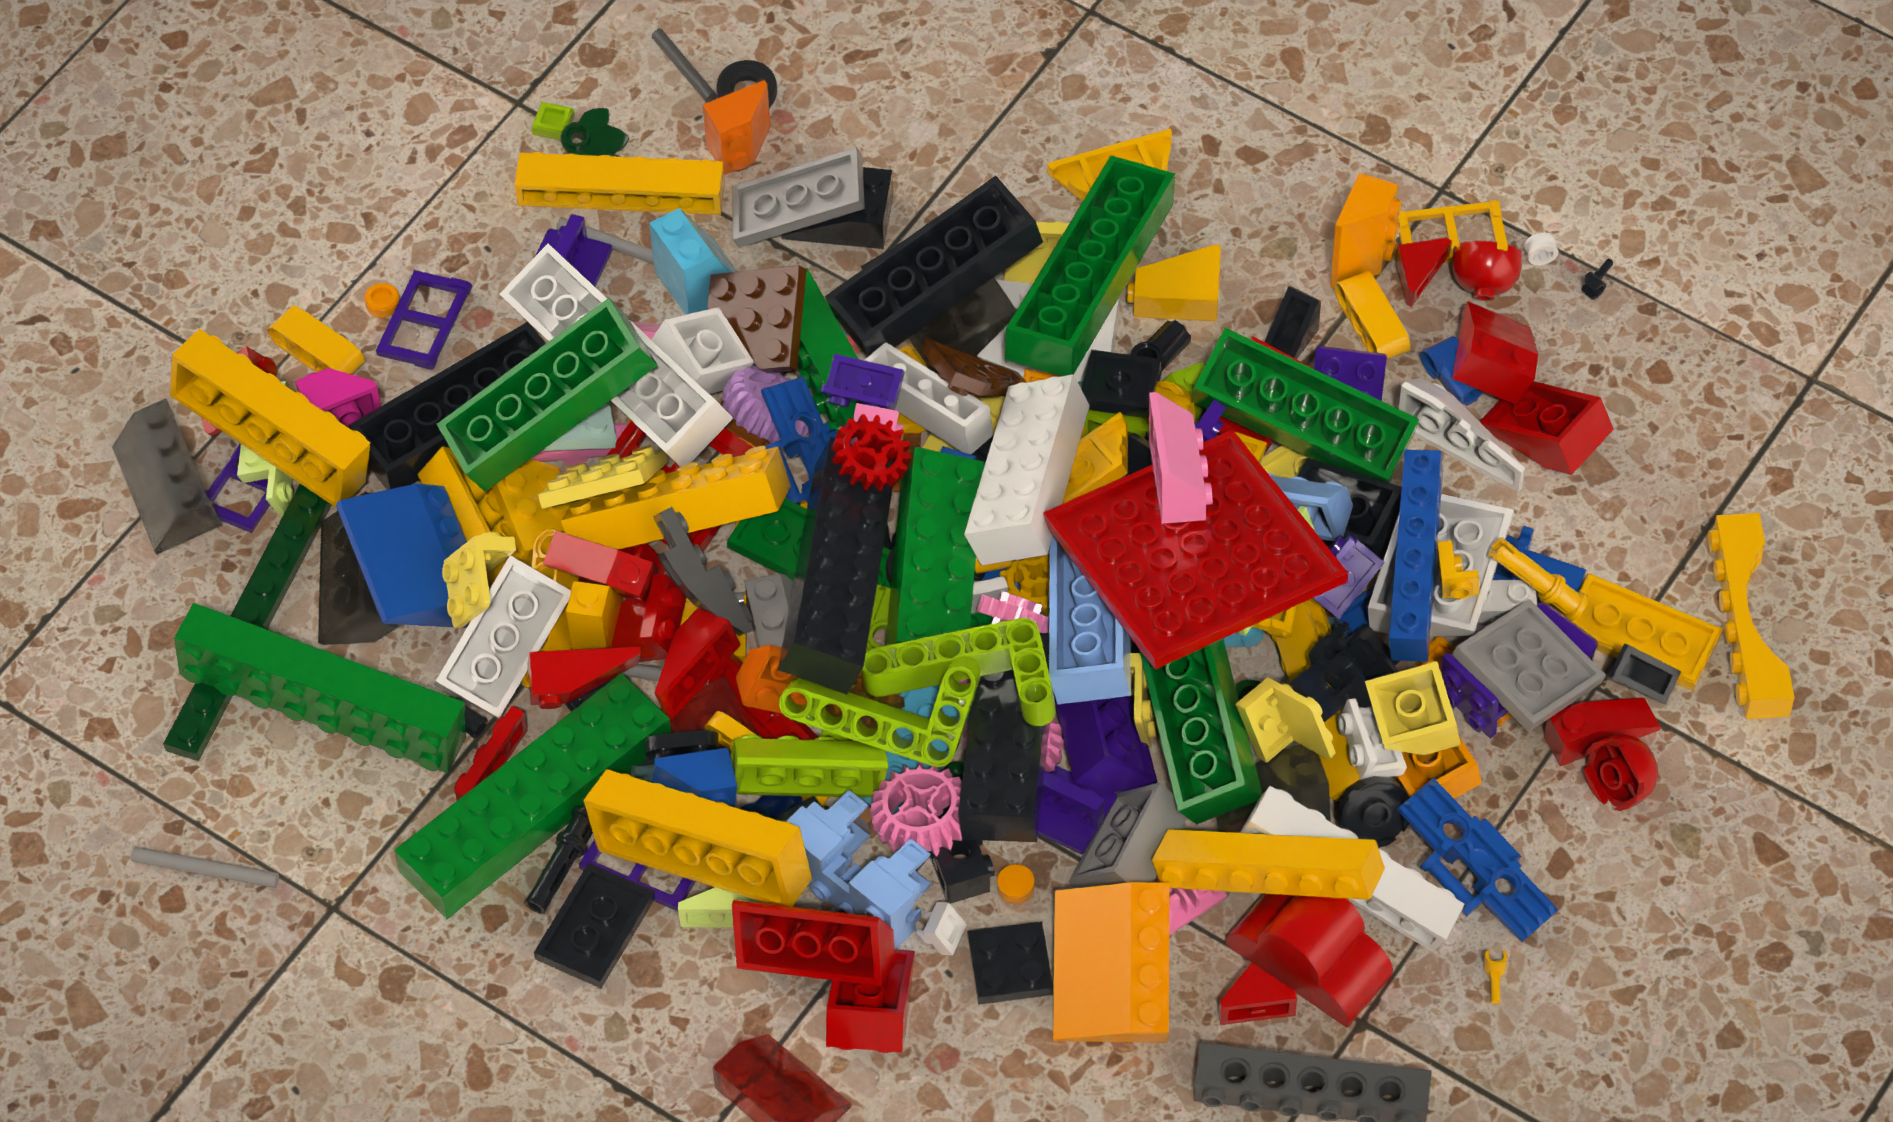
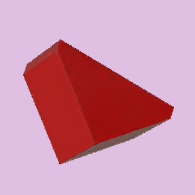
M1445 237L1398 245L1396 264L1405 303L1408 306L1412 307L1448 259L1452 246V240Z
M1251 963L1220 1000V1025L1296 1016V991Z

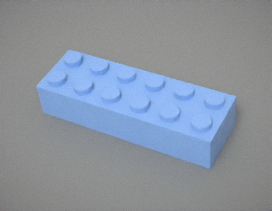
M1053 536L1050 544L1049 676L1057 704L1131 696L1130 636Z

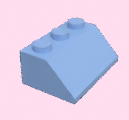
M1268 473L1297 510L1300 506L1307 507L1315 532L1321 539L1334 541L1339 534L1341 536L1344 535L1353 508L1347 487L1336 482L1318 483L1301 477L1284 478Z

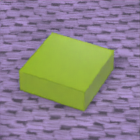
M541 102L531 127L532 135L561 140L562 131L574 119V108Z

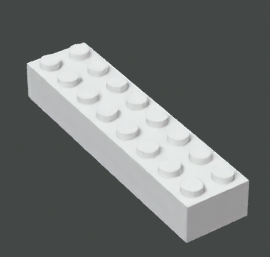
M549 244L500 293L548 341L552 340L607 299ZM631 321L658 366L611 401L681 467L691 463L725 428L733 417Z

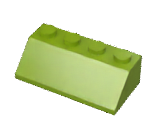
M745 735L741 738H734L731 750V762L737 783L736 794L842 797L850 790L858 797L872 798L873 792L879 791L880 783L885 780L888 771V759L885 750L855 740L836 741L832 737L799 740L795 736L762 739L758 735Z

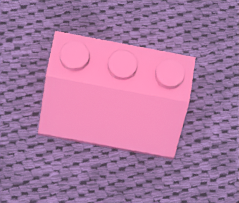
M1157 392L1149 393V445L1161 522L1165 524L1206 520V505H1212L1211 483H1204L1203 477H1208V465L1206 455H1199V450H1203L1202 428L1195 429L1193 414Z

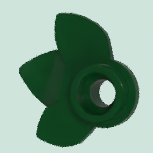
M594 108L586 111L579 122L570 123L564 128L561 133V144L566 152L576 155L610 156L621 151L626 146L629 136L622 130L608 125L609 109ZM576 137H581L584 139L580 143L572 142L573 139Z

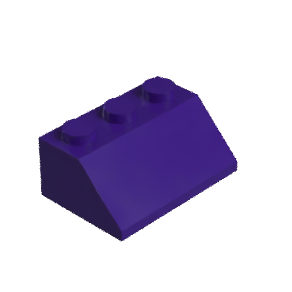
M1133 696L1057 704L1056 698H1054L1058 711V720L1061 724L1065 740L1064 746L1072 769L1071 775L1075 783L1081 787L1090 788L1099 794L1127 791L1158 783L1149 746L1144 742L1141 743L1134 722Z

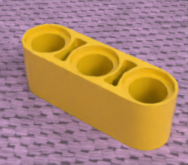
M1366 271L1335 283L1334 289L1337 300L1367 352L1384 353L1387 355L1388 360L1410 351L1411 345L1408 334L1371 272Z
M292 305L267 328L270 338L278 347L314 372L330 368L353 375L365 363L363 354L353 343L296 305Z

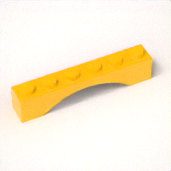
M1760 513L1717 515L1714 530L1708 531V545L1710 552H1716L1717 560H1714L1713 565L1714 578L1716 582H1721L1722 591L1719 592V606L1722 613H1727L1728 621L1725 622L1724 630L1726 642L1732 643L1733 652L1730 654L1732 674H1738L1739 684H1736L1737 704L1744 707L1746 719L1790 717L1795 697L1789 666L1778 658L1762 640L1753 624L1748 608L1747 585L1752 574L1761 563L1765 547Z

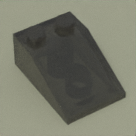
M1294 745L1289 749H1283L1267 763L1263 760L1255 763L1262 794L1269 786L1286 791L1293 797L1294 801L1308 809L1319 811L1325 816L1327 821H1331L1329 782L1319 754L1303 745ZM1257 801L1214 817L1218 832H1241Z

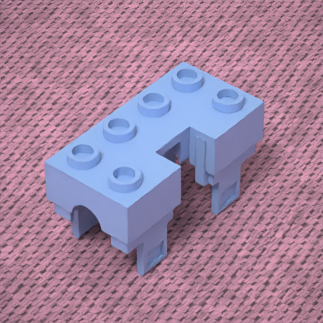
M848 790L828 810L822 808L815 801L807 809L801 806L786 822L800 827L812 880L808 884L812 893L823 902L828 900L837 908L839 913L880 917L893 929L894 946L897 949L916 930L915 923L922 918L921 909L918 908L916 911L913 909L914 902L931 887L932 883L915 870L930 856V853L913 839H909L891 858L879 856L874 862H869L863 869L855 863L846 872V869L853 863L852 854L871 836L853 822L868 808V804Z

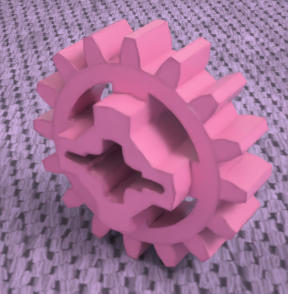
M1003 591L999 600L981 595L976 611L993 617L990 624L1018 618H1028L1037 623L1040 633H1049V617L1041 615L1043 605Z

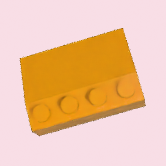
M1131 882L1055 890L1053 1041L1168 1043L1170 883Z

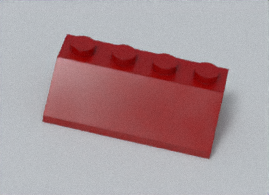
M734 900L731 904L737 969L882 986L896 962L894 931L880 917Z

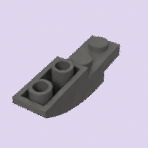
M670 507L653 516L669 547V550L659 554L657 557L681 592L697 608L728 619L735 634L738 636L752 631L753 629L750 625V622L753 621L751 613L743 602L739 603L733 593L736 586L727 570L722 571L719 565L707 571L705 570L703 565L706 563V559L697 544L692 546L686 534L689 531V527L680 512L675 513L673 507Z

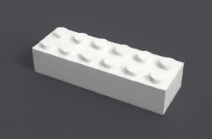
M1073 374L1050 377L1028 383L1022 382L1008 387L964 533L981 565L1048 555L1053 534L1047 527L1043 512L1057 507L1063 502L1090 406Z

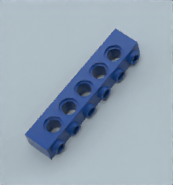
M1405 449L1389 631L1390 654L1393 661L1428 662L1443 483L1442 452L1440 450Z

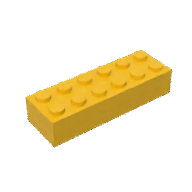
M199 328L172 354L170 396L334 507H336L339 500L351 498L366 483L370 442L360 432L349 429L340 423L333 414L322 411L310 403L306 396L299 392H294L283 385L275 375L264 372L255 366L248 357L237 354L225 346L218 337L209 335Z
M757 446L746 451L745 455L733 457L732 454H724L714 458L711 461L712 463L699 465L698 462H691L679 467L678 471L665 474L664 470H659L644 484L575 500L561 519L565 534L619 550L664 539L653 516L670 507H673L675 513L680 512L689 527V531L686 533L777 512L791 484L779 448L766 449V446Z
M606 769L584 799L596 846L602 853L771 905L793 907L812 880L800 827L790 822L778 821L756 812L741 810L723 802L711 801L698 797L693 793L681 792L659 783H651L634 778L629 774H621Z

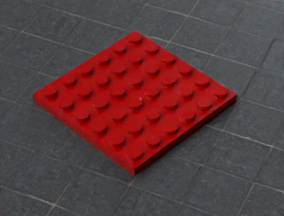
M1233 430L1203 442V450H1199L1200 456L1206 455L1208 477H1203L1204 483L1210 482L1212 488V505H1206V520L1162 524L1153 465L1043 512L1050 532L1154 669L1348 582L1347 570Z

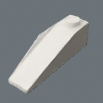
M1423 378L1403 383L1401 386L1399 410L1419 419L1414 434L1415 437L1517 492L1521 490L1525 467L1451 393L1447 392L1441 385L1431 383Z

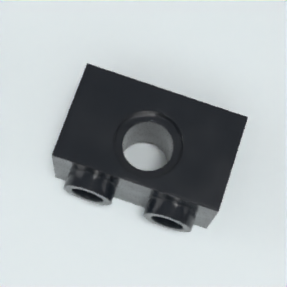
M952 840L953 846L951 850L940 847L938 856L933 854L932 851H928L944 897L949 904L990 892V877L995 876L990 856L988 854L983 856L979 847L983 845V840ZM956 855L967 856L965 859H955L953 857Z

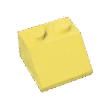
M1437 661L1365 681L1385 749L1427 755L1461 745L1457 724Z

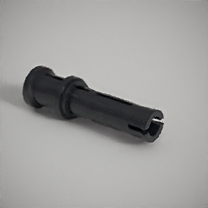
M575 806L572 809L570 822L564 832H559L555 839L557 847L528 897L524 900V904L536 913H546L551 900L563 883L576 858H580L587 852L586 844L593 832L587 810L584 807Z

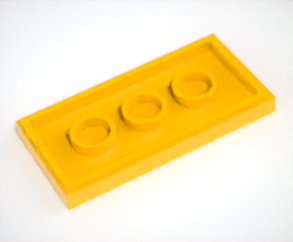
M1589 573L1579 591L1588 595V604L1581 615L1572 622L1597 640L1596 650L1617 659L1624 643L1680 670L1681 673L1676 684L1693 691L1722 636L1723 629Z

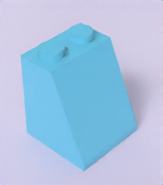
M678 208L650 222L649 225L655 273L684 314L687 315L708 310L711 274L738 271L715 239L684 211Z

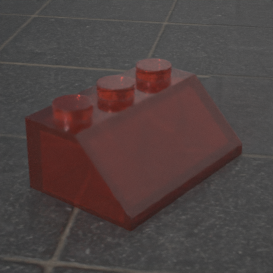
M769 1034L740 1041L712 1067L715 1089L754 1122H837L852 1107L848 1100Z

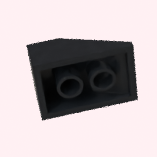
M863 167L865 209L782 234V239L884 249L893 201L892 170Z
M1307 458L1297 477L1318 483L1336 482L1347 487L1353 508L1343 537L1345 538L1350 532L1357 540L1384 560L1400 512L1402 486ZM1322 539V541H1323V542L1326 544V546H1328V547H1329V546L1332 544V542H1333V541H1330V540H1323V539Z

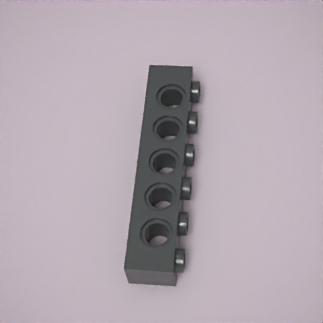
M1200 1042L1194 1101L1202 1102L1211 1107H1220L1222 1105L1239 1106L1251 1112L1263 1109L1279 1111L1286 1116L1312 1115L1318 1116L1325 1121L1345 1119L1357 1122H1426L1432 1070ZM1236 1076L1244 1081L1232 1083L1227 1078ZM1269 1081L1279 1082L1282 1086L1278 1088L1268 1087L1265 1083ZM1307 1086H1315L1319 1088L1320 1091L1311 1093L1306 1091L1304 1088ZM1355 1091L1359 1096L1347 1097L1343 1092ZM1385 1095H1391L1397 1098L1398 1100L1395 1102H1387L1384 1101L1381 1097Z

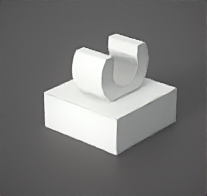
M936 902L933 911L925 913L923 916L927 921L924 930L919 929L916 934L925 944H932L941 955H953L967 924L949 902Z

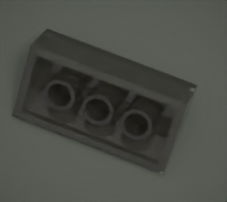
M165 398L134 412L114 442L112 449L156 555L222 526V523L180 423L167 399Z
M365 491L364 493H362V494L359 495V496L366 495V494H370V493H368V492ZM336 511L321 522L318 643L322 645L375 643L398 628V624L382 623L339 512Z

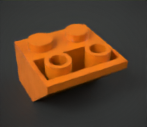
M766 645L748 651L736 676L743 706L782 713L779 707V698L788 683L795 678H799L778 670L782 647ZM799 692L790 693L794 703L798 705L807 704L803 694Z

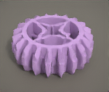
M757 366L746 367L744 370H735L723 390L724 393L721 398L723 400L722 407L736 420V425L744 427L747 433H753L759 439H768L770 443L779 441L781 439L761 390L790 381L791 378H786L780 375L779 372L766 373ZM796 420L795 429L798 434L804 437L809 432L808 426L803 421Z

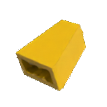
M1214 244L1136 268L1135 282H1128L1127 303H1134L1133 317L1217 321L1221 245Z
M573 582L566 609L572 650L611 648L623 598L610 586Z

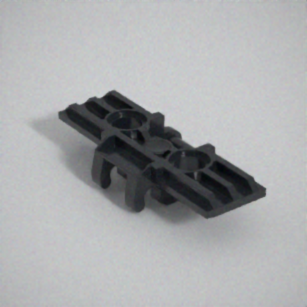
M1342 622L1335 627L1330 635L1327 634L1322 637L1312 648L1308 655L1311 666L1289 683L1296 693L1306 698L1311 697L1320 705L1323 712L1321 717L1324 722L1344 708L1347 699L1355 698L1358 706L1362 708L1370 707L1372 704L1365 681L1399 672L1395 666L1400 661L1391 660L1390 648L1367 624L1363 625L1345 640L1343 634L1349 629V624Z

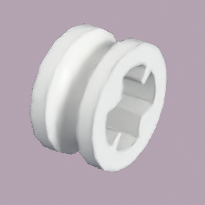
M1537 233L1529 237L1524 243V248L1528 253V260L1533 265L1548 264L1558 256L1559 251L1555 245V238L1550 233Z

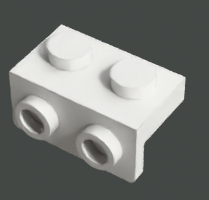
M1355 698L1347 699L1342 713L1338 716V727L1340 733L1346 736L1350 747V762L1353 767H1357L1361 780L1373 776L1392 777L1403 775L1407 766L1402 752L1384 748L1372 706L1359 708Z

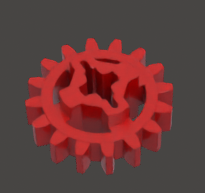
M861 414L857 422L850 418L845 427H840L831 450L836 452L832 461L835 464L843 465L839 471L841 476L848 473L852 476L850 479L851 485L856 484L859 480L863 482V489L866 491L871 484H875L877 490L882 491L886 483L893 487L899 478H903L912 458L911 454L906 453L911 444L908 441L900 440L904 433L902 429L895 432L891 429L893 426L892 420H889L884 425L880 423L879 415H875L873 421H868L866 415ZM857 437L858 440L855 441L852 446H850V441L853 438ZM890 459H893V464L886 468L885 465L888 464Z

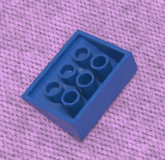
M412 484L339 500L336 504L337 510L382 623L453 627L452 618L447 611L449 596L447 583L442 576L444 560L467 541L445 487Z

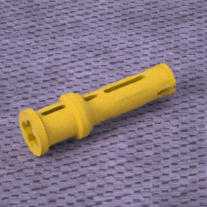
M1503 537L1493 543L1488 556L1537 591L1540 601L1552 604L1562 612V615L1571 621L1581 615L1588 604V595L1582 591L1576 592L1566 584L1565 578L1560 574H1550L1545 571L1540 565L1516 549Z

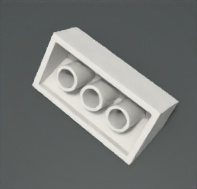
M511 555L489 590V608L470 622L434 683L435 686L450 695L460 697L464 703L496 718L501 717L528 671L529 652H539L569 601L571 590Z

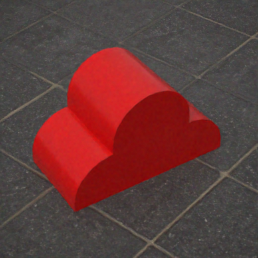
M1264 894L1226 938L1225 945L1296 991L1302 998L1346 1028L1352 1024L1393 975V966L1389 957L1370 936L1364 933V921L1358 910L1347 898Z

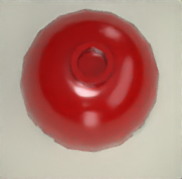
M1467 241L1460 243V249L1456 246L1453 248L1452 258L1453 273L1457 283L1464 290L1474 293L1473 298L1477 300H1494L1495 295L1506 293L1518 281L1523 261V253L1520 249L1508 245L1507 251L1497 249L1498 242Z
M1617 734L1594 742L1586 750L1585 756L1589 755V765L1584 767V775L1590 790L1601 803L1607 804V801H1609L1613 806H1617L1614 810L1622 811L1640 804L1653 792L1659 776L1658 764L1648 745L1638 737Z

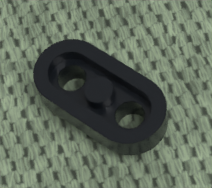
M698 730L650 736L644 740L645 756L653 758L654 762L655 758L719 749L718 733L710 730Z

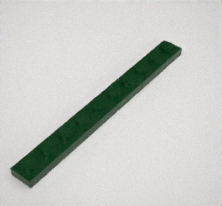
M299 484L231 613V617L268 629L332 506L330 503ZM204 683L194 684L163 743L165 751L199 761L233 696L224 695L215 687Z

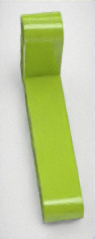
M1018 618L877 647L866 651L861 675L865 690L870 695L882 697L941 685L943 676L951 661L957 657L966 656L974 659L979 664L981 676L1013 670L1022 715L1030 725H1046L1056 715L1054 695L1039 627L1031 619ZM963 671L953 672L956 681L970 679L968 674Z
M961 656L951 661L943 676L930 719L850 692L846 695L802 678H795L788 683L779 698V707L781 712L792 720L931 766L942 767L951 762L958 749L978 687L981 670L979 664L970 657ZM963 671L967 673L971 682L967 684L957 682L954 679L953 672ZM799 692L803 694L807 704L798 705L794 703L790 693ZM835 704L839 706L843 715L839 717L830 715L826 710V705ZM952 705L957 708L960 716L950 718L945 715L942 707ZM861 717H873L877 721L878 727H866L862 723ZM901 727L907 728L912 732L914 738L904 740L898 736L896 729ZM936 739L945 741L948 744L949 750L946 752L936 750L932 745V741Z

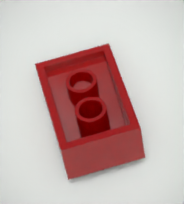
M1467 301L1463 310L1452 379L1517 405L1534 381L1536 375L1538 351L1531 327Z
M1536 381L1532 382L1517 405L1500 399L1479 421L1493 436L1544 468L1570 475L1581 466L1614 430L1601 397Z
M895 949L896 962L882 986L832 980L827 1004L826 1047H836L842 1050H875L880 1053L903 1052L915 951Z

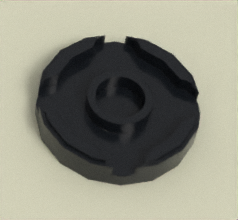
M1373 776L1362 779L1350 787L1340 800L1337 812L1339 827L1352 831L1358 839L1376 840L1378 848L1390 845L1397 840L1395 837L1401 830L1404 832L1409 825L1408 821L1397 810L1409 799V796L1399 783L1388 777Z

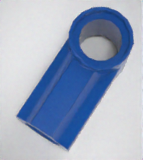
M1451 336L1421 351V361L1426 372L1433 379L1440 378L1450 393L1461 404L1468 406L1476 402L1485 393L1452 379L1459 341L1456 337Z

